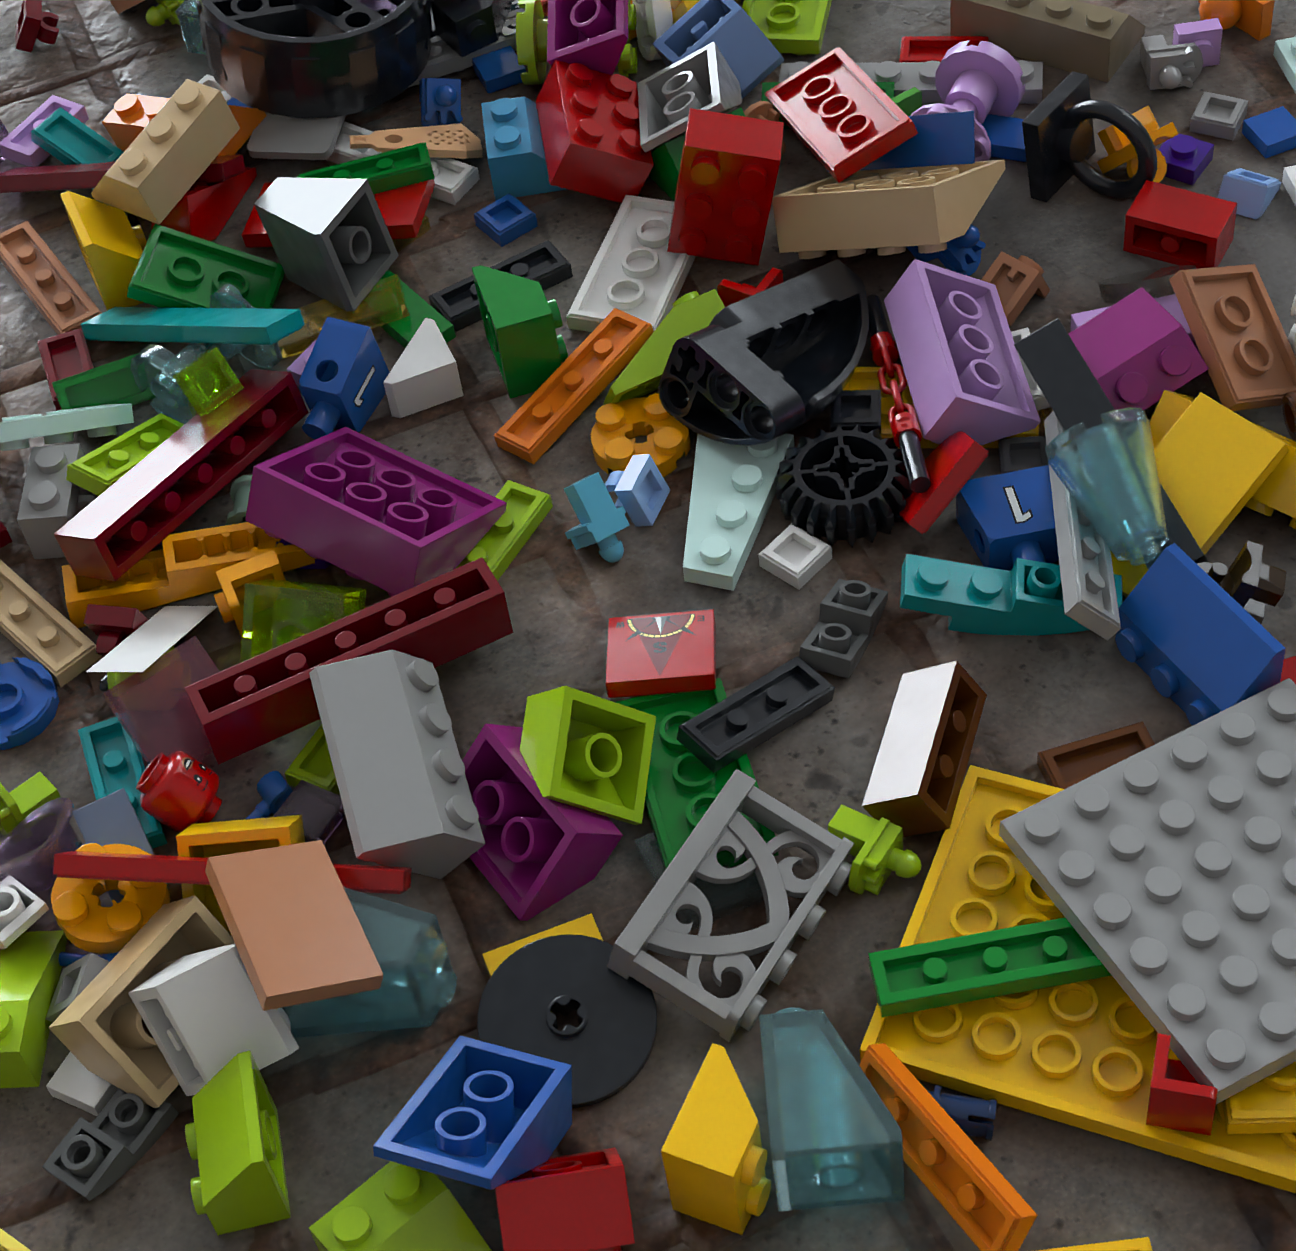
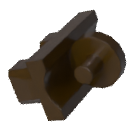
M1247 540L1229 569L1221 562L1197 563L1260 624H1262L1264 619L1265 605L1268 604L1275 607L1284 594L1287 572L1261 563L1263 545Z

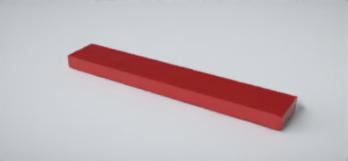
M81 851L54 854L53 875H57L58 878L210 885L205 873L208 860L205 857ZM333 864L345 892L401 894L411 888L412 867Z

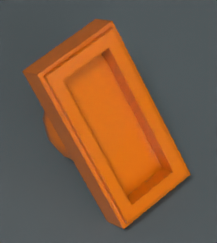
M1198 0V3H1200L1198 10L1200 20L1218 18L1223 30L1230 29L1235 25L1260 41L1271 34L1275 0Z

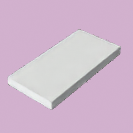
M631 195L625 196L566 316L568 329L593 332L613 309L617 308L650 323L653 331L656 330L673 308L672 304L676 301L696 257L686 253L667 252L673 201Z

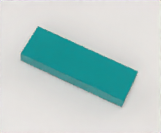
M128 712L78 729L96 800L124 788L152 849L167 844L162 823L146 813L140 805L142 792L137 790L136 786L146 769V765L130 713Z

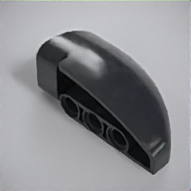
M837 259L723 308L712 319L708 327L678 339L673 345L658 388L659 399L663 407L670 415L694 432L714 441L731 445L767 443L817 417L833 403L851 380L865 347L869 329V308L863 281Z

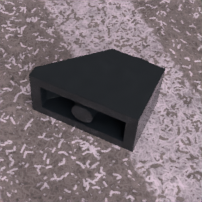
M430 0L437 35L461 57L498 41L512 6L511 0Z

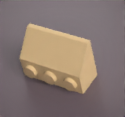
M186 79L102 177L91 192L93 198L160 225L240 129L221 91Z
M196 896L164 904L48 1028L88 1071L126 1093L139 1096L145 1104L152 1108H158L179 1085V1082L128 992L182 956L235 944L234 940Z

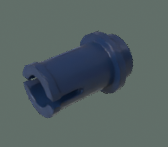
M936 1085L934 1086V1091H928L966 1135L992 1140L993 1121L969 1118L968 1116L973 1115L995 1119L997 1100L940 1093L941 1086Z

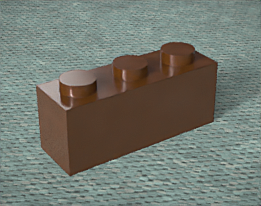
M958 661L903 673L862 807L874 819L880 821L883 817L890 820L891 823L902 827L903 837L950 829L987 694Z

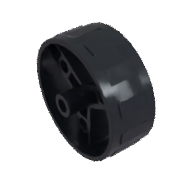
M197 0V10L203 49L206 51L208 66L215 81L230 96L249 107L258 108V110L274 115L295 118H329L354 114L379 106L401 94L418 79L428 63L431 51L432 20L430 0H387L398 7L385 17L357 0Z

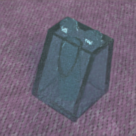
M344 887L384 974L380 989L282 1007L291 1022L290 1032L293 1037L431 1026L440 1007H446L452 1000L457 984V977L452 969L447 952V944L444 942L437 916Z
M792 1007L779 1010L775 1014L759 1015L770 1147L778 1211L904 1201L901 1128L822 1009L806 1011L802 1008Z

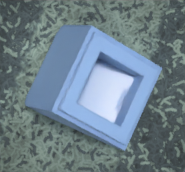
M1239 168L1224 174L1217 198L1237 203L1236 214L1251 219H1258L1263 215L1279 191L1281 182H1279V179Z

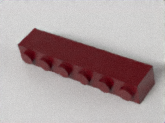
M250 369L56 531L54 536L75 576L108 581L118 580L309 412L291 372Z
M481 557L184 688L199 726L219 765L321 719L309 675L315 667L388 650H396L432 662L434 668L512 634L513 629L505 593L485 560Z

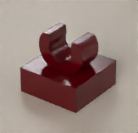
M23 0L15 24V49L32 53L36 38L46 44H55L59 33V28H56L59 16L50 12H42V0Z
M88 604L84 624L98 636L96 653L106 655L148 619L137 608Z

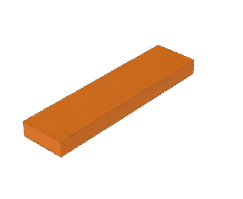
M614 308L493 435L497 446L534 465L634 358L654 332L652 325Z
M885 1043L869 1045L846 1094L980 1251H1019L1038 1216L1037 1213Z

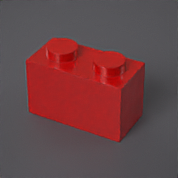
M1146 180L1126 213L1123 251L1190 269L1218 267L1234 237L1237 203Z

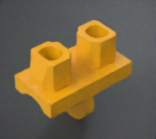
M1149 105L1132 114L1145 127L1154 146L1179 134L1173 121L1160 128ZM1114 125L1098 132L1097 134L1109 155L1097 161L1102 173L1104 174L1127 162L1128 176L1130 178L1133 177L1138 169V157L1134 146L1127 136ZM1156 149L1157 172L1153 182L1159 183L1164 179L1167 164L1163 154Z

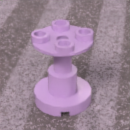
M969 41L957 43L946 52L935 72V87L944 104L923 105L910 116L974 111L975 161H988L991 157V141L981 124H983L988 114L1010 117L1014 113L1025 93V84L1022 86L1020 79L1023 72L1019 63L1008 51L985 41H980L978 46H967Z

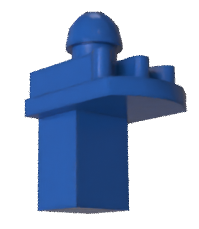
M422 78L419 80V102H421V125L423 127L459 124L463 120L461 116V79Z
M970 225L965 235L947 242L946 250L934 253H919L918 246L906 247L917 260L927 262L938 258L948 270L970 276L977 270L981 261V249H984L986 244L979 239V229L974 225Z

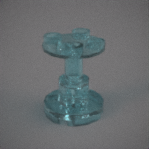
M226 283L210 296V308H254L231 284ZM278 342L272 345L205 343L201 345L200 343H189L176 355L160 345L150 344L131 359V371L141 392L149 387L156 396L149 403L159 414L162 413L180 423L186 424L211 403L206 391L223 378L221 367L236 354L240 353L253 364L267 369L277 365L282 360V354Z

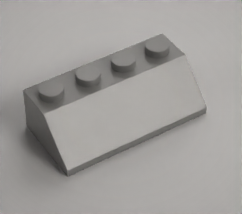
M388 650L315 667L309 675L356 858L391 867H412L413 873L442 879L485 845V841L478 820V811L473 803L466 779L465 766L460 758L452 731L451 718L445 707L438 683L439 677L433 663L396 650Z

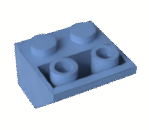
M700 0L652 43L668 67L706 45L715 42L740 83L742 99L785 61L745 10L734 0Z

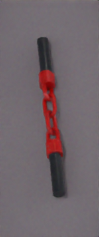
M868 295L869 333L872 345L870 351L872 352L874 363L881 367L877 372L880 389L884 394L893 396L895 403L888 411V420L896 446L901 450L911 490L915 493H923L930 488L931 481L920 445L922 440L920 426L914 407L908 403H902L900 393L906 389L907 380L903 367L896 363L899 358V351L896 342L892 338V334L889 332L881 300L877 295ZM894 371H896L900 385L898 386L896 380H891L890 388H888L885 373H887L889 379H893L895 376Z

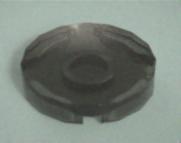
M1195 265L1163 267L1099 282L1101 301L1110 304L1117 303L1141 287L1153 298L1175 294L1169 279L1179 270L1196 269Z

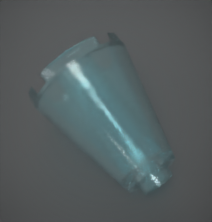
M1129 407L1101 414L1103 424L1087 430L1083 422L1072 426L1056 436L1046 446L1045 451L1049 465L1116 559L1119 561L1129 560L1132 566H1137L1158 558L1162 553L1160 547L1167 543L1169 538L1150 421L1147 419L1142 408Z

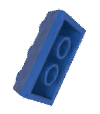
M1175 543L1164 549L1118 608L1121 629L1115 636L1118 650L1127 661L1135 662L1151 678L1154 687L1163 697H1170L1186 713L1192 726L1280 683L1286 648Z

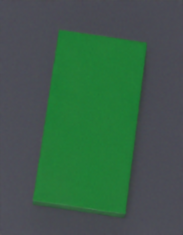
M721 678L716 679V689L643 695L616 701V703L656 716L645 808L664 870L667 869L736 769L756 780L747 753L713 773L677 740L680 725L727 698ZM756 781L754 786L759 789L758 784H757V781ZM742 813L766 843L775 837L773 831ZM723 850L716 854L717 861L725 868L741 865L747 861L744 853L736 863H734L733 854L729 851ZM779 851L776 852L773 856H779Z

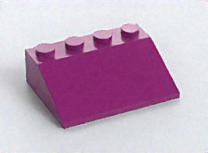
M344 427L253 466L245 521L263 529L270 537L283 539L305 550V553L310 557L325 560L345 570L352 578L365 580L387 591L388 595L392 597L454 570L505 513L507 503L361 433Z

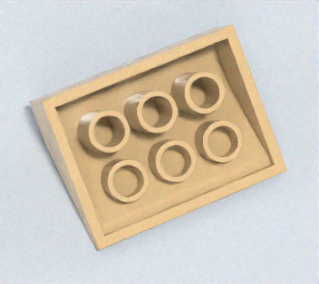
M1005 160L975 161L973 164L860 170L840 183L831 176L776 195L772 199L779 253L798 252L799 259H812L825 256L827 254L826 250H837L838 257L861 255L866 253V248H877L878 255L902 253L906 251V246H918L919 253H934L946 250L948 241L963 236L967 232L1003 174Z

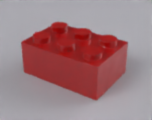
M554 60L536 99L550 185L620 203L623 202L626 195L638 196L654 166L651 150L644 152L640 145L639 102L636 82L620 74L610 75L589 69L580 63L570 64Z
M690 108L672 211L667 252L686 253L687 255L759 265L781 161L783 122Z

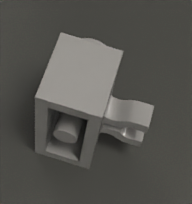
M80 443L32 447L17 521L35 560L65 557L54 533L98 497L66 480L67 465L85 456Z

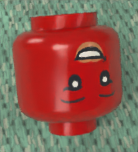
M177 750L168 756L162 752L159 753L145 769L136 786V789L142 792L140 796L141 808L178 833L185 830L191 824L210 822L222 804V799L216 796L220 784L219 776L215 771L183 750Z

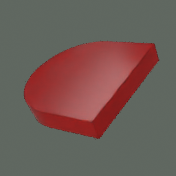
M963 431L949 436L925 459L931 481L930 488L923 493L913 492L905 499L907 505L899 514L921 534L926 533L988 457L989 451Z

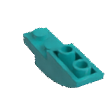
M906 554L902 565L900 608L948 616V630L988 635L1028 636L1066 634L1089 630L1065 615L1060 565L1016 558L1012 571ZM1114 574L1119 608L1122 604V575Z

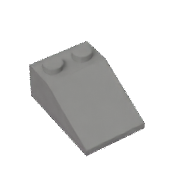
M715 42L706 45L638 83L640 145L644 152H648L686 134L690 108L727 114L736 110L737 106L742 104L740 83Z

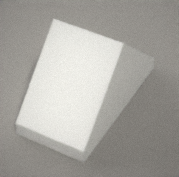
M424 319L383 382L393 417L403 418L464 396L456 360L433 319Z

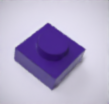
M1178 134L1163 142L1158 150L1166 160L1167 170L1165 177L1194 185L1213 159L1214 144L1182 134Z

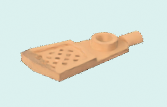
M461 123L376 130L370 135H349L350 149L373 148L378 152L384 153L426 142L429 156L433 158H482L480 139Z

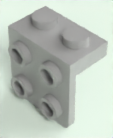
M265 112L267 116L254 129L248 142L247 150L249 156L265 159L325 160L332 155L346 115L329 118H295Z

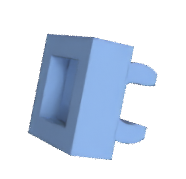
M650 454L633 455L625 471L611 472L605 483L608 492H615L618 497L615 503L616 508L623 506L635 527L652 526L670 492V488Z

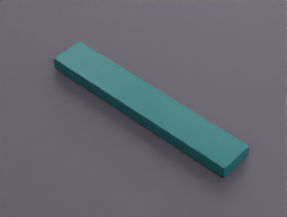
M113 307L80 325L85 339L95 341L272 345L300 330L305 324L300 309Z

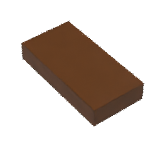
M1142 721L1038 752L1037 765L1047 785L1066 789L1155 745Z

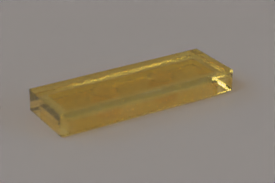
M398 275L379 280L354 312L345 311L325 299L297 308L301 311L305 325L300 330L271 346L278 361L303 353L317 340L327 317L369 326L373 329L410 316Z

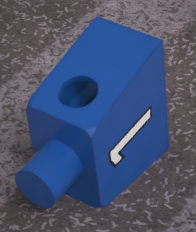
M332 317L326 318L299 379V389L310 410L302 426L303 431L309 437L316 440L332 433L334 429L339 430L344 427L360 432L385 396L386 391L383 382L390 372L369 326Z
M1049 465L971 479L967 481L956 495L957 522L984 567L1012 571L1016 558L1045 563H1055L1059 560Z

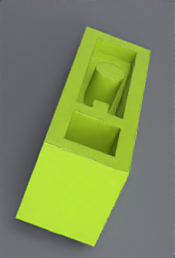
M716 289L699 295L697 291L687 293L672 304L673 308L612 384L603 405L640 398L658 390L659 382L675 342L684 336L708 327L712 319L725 308Z
M63 930L24 932L6 949H0V1088L39 1087L50 1032L48 1027L51 1025V1022L45 1018L60 979L62 966L59 964L60 952H65L67 943Z

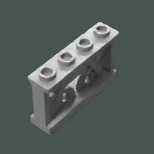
M738 769L729 778L614 943L607 966L625 979L631 976L719 1032V1036L730 1042L740 1026L747 1031L752 1029L768 1000L760 996L769 980L777 985L781 984L797 957V954L790 950L791 946L799 935L807 940L810 939L826 912L824 908L819 906V903L827 891L837 896L845 885L852 866L846 860L854 845L849 839L845 837L840 839L754 786L756 780ZM742 813L778 835L766 843ZM799 847L815 857L817 872L809 879H798L793 874L792 868L802 864V858L787 857L777 864L773 855L783 848ZM723 850L729 851L733 854L734 863H736L744 853L747 861L734 868H725L717 861L716 854ZM755 872L765 901L767 924L742 933L710 936L713 925L712 910L705 895L693 884L695 880L700 878L715 884H731L741 881ZM787 896L804 898L789 920ZM691 909L698 914L700 923L698 935L689 934L693 921L689 924H682L676 919V913L679 910ZM770 949L756 971L748 956ZM647 950L674 958L689 960L685 977L646 953ZM701 961H713L711 974L719 987L722 983L721 974L728 971L736 973L741 980L740 990L728 998H717L706 991L699 979Z

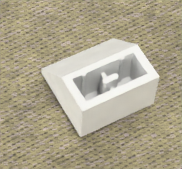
M235 944L182 956L128 992L186 1096H192L199 1092L238 1053L251 1051L260 1070L299 1049L297 1042L290 1032L291 1022L286 1012L282 1008L262 1010Z

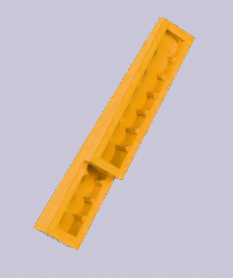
M249 522L169 534L162 540L163 550L148 552L116 581L75 576L70 565H63L65 600L70 622L77 628L86 626L84 619L88 604L137 608L139 611L222 589L215 571L271 550L275 551L283 572L314 564L316 558L310 557L305 553V550L293 544L284 546L283 543L279 542L281 539L268 536L263 529Z

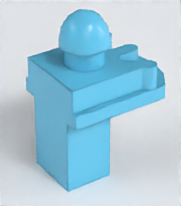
M599 472L564 488L581 523L566 531L565 535L567 539H571L576 550L597 543L600 548L598 552L601 557L608 562L615 563L623 557L624 553L623 543L621 540L618 541L615 533L628 527L630 524L625 516L626 511L624 507L616 508Z

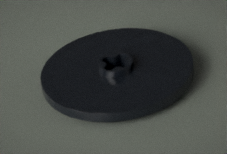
M574 934L556 935L536 940L523 946L506 958L494 971L486 984L479 1003L477 1020L480 1041L572 1065V1109L597 1104L609 1099L627 1087L646 1064L653 1049L657 1031V1010L653 991L631 976L625 979L607 967L613 945L597 938ZM572 1009L576 1010L580 1026L576 1028L568 1025L563 1031L557 1030L558 1025L555 1014L560 1013L567 1016Z

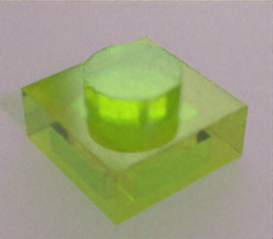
M217 347L207 350L172 375L200 417L211 413L244 388Z

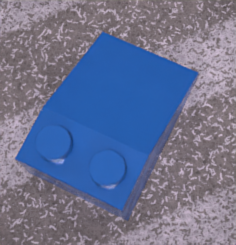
M460 1035L373 1145L374 1156L492 1190L546 1162L571 1127L572 1065Z

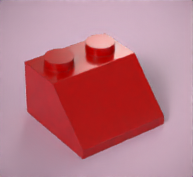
M616 1148L552 1157L543 1164L495 1188L504 1251H622V1245L635 1243L624 1164Z

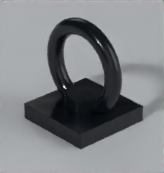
M1072 71L1022 121L1032 199L1047 202L1073 175L1095 192L1112 198L1137 196L1145 181H1153L1157 172V153L1149 133L1141 122L1124 108L1107 101L1091 100L1089 76L1086 74ZM1093 119L1103 120L1114 125L1130 140L1138 157V169L1133 177L1125 180L1113 179L1100 173L1089 164L1087 160L1096 152Z

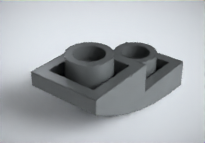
M838 579L820 603L819 622L800 646L799 657L815 670L849 679L877 628L888 600V591L870 587L867 583L859 580L846 581Z
M118 1088L92 1123L82 1117L78 1119L43 1164L42 1168L91 1201L120 1179L140 1160L179 1115V1112L167 1101H164L158 1108H152L145 1104L139 1096L126 1093Z

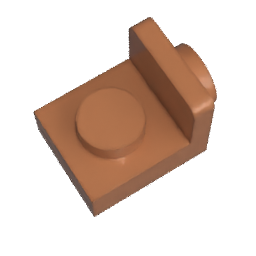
M1001 251L981 280L996 286L1008 325L1012 326L1034 293L1045 298L1050 289L1042 277L1044 270L1035 261L1024 255H1020L1017 260Z

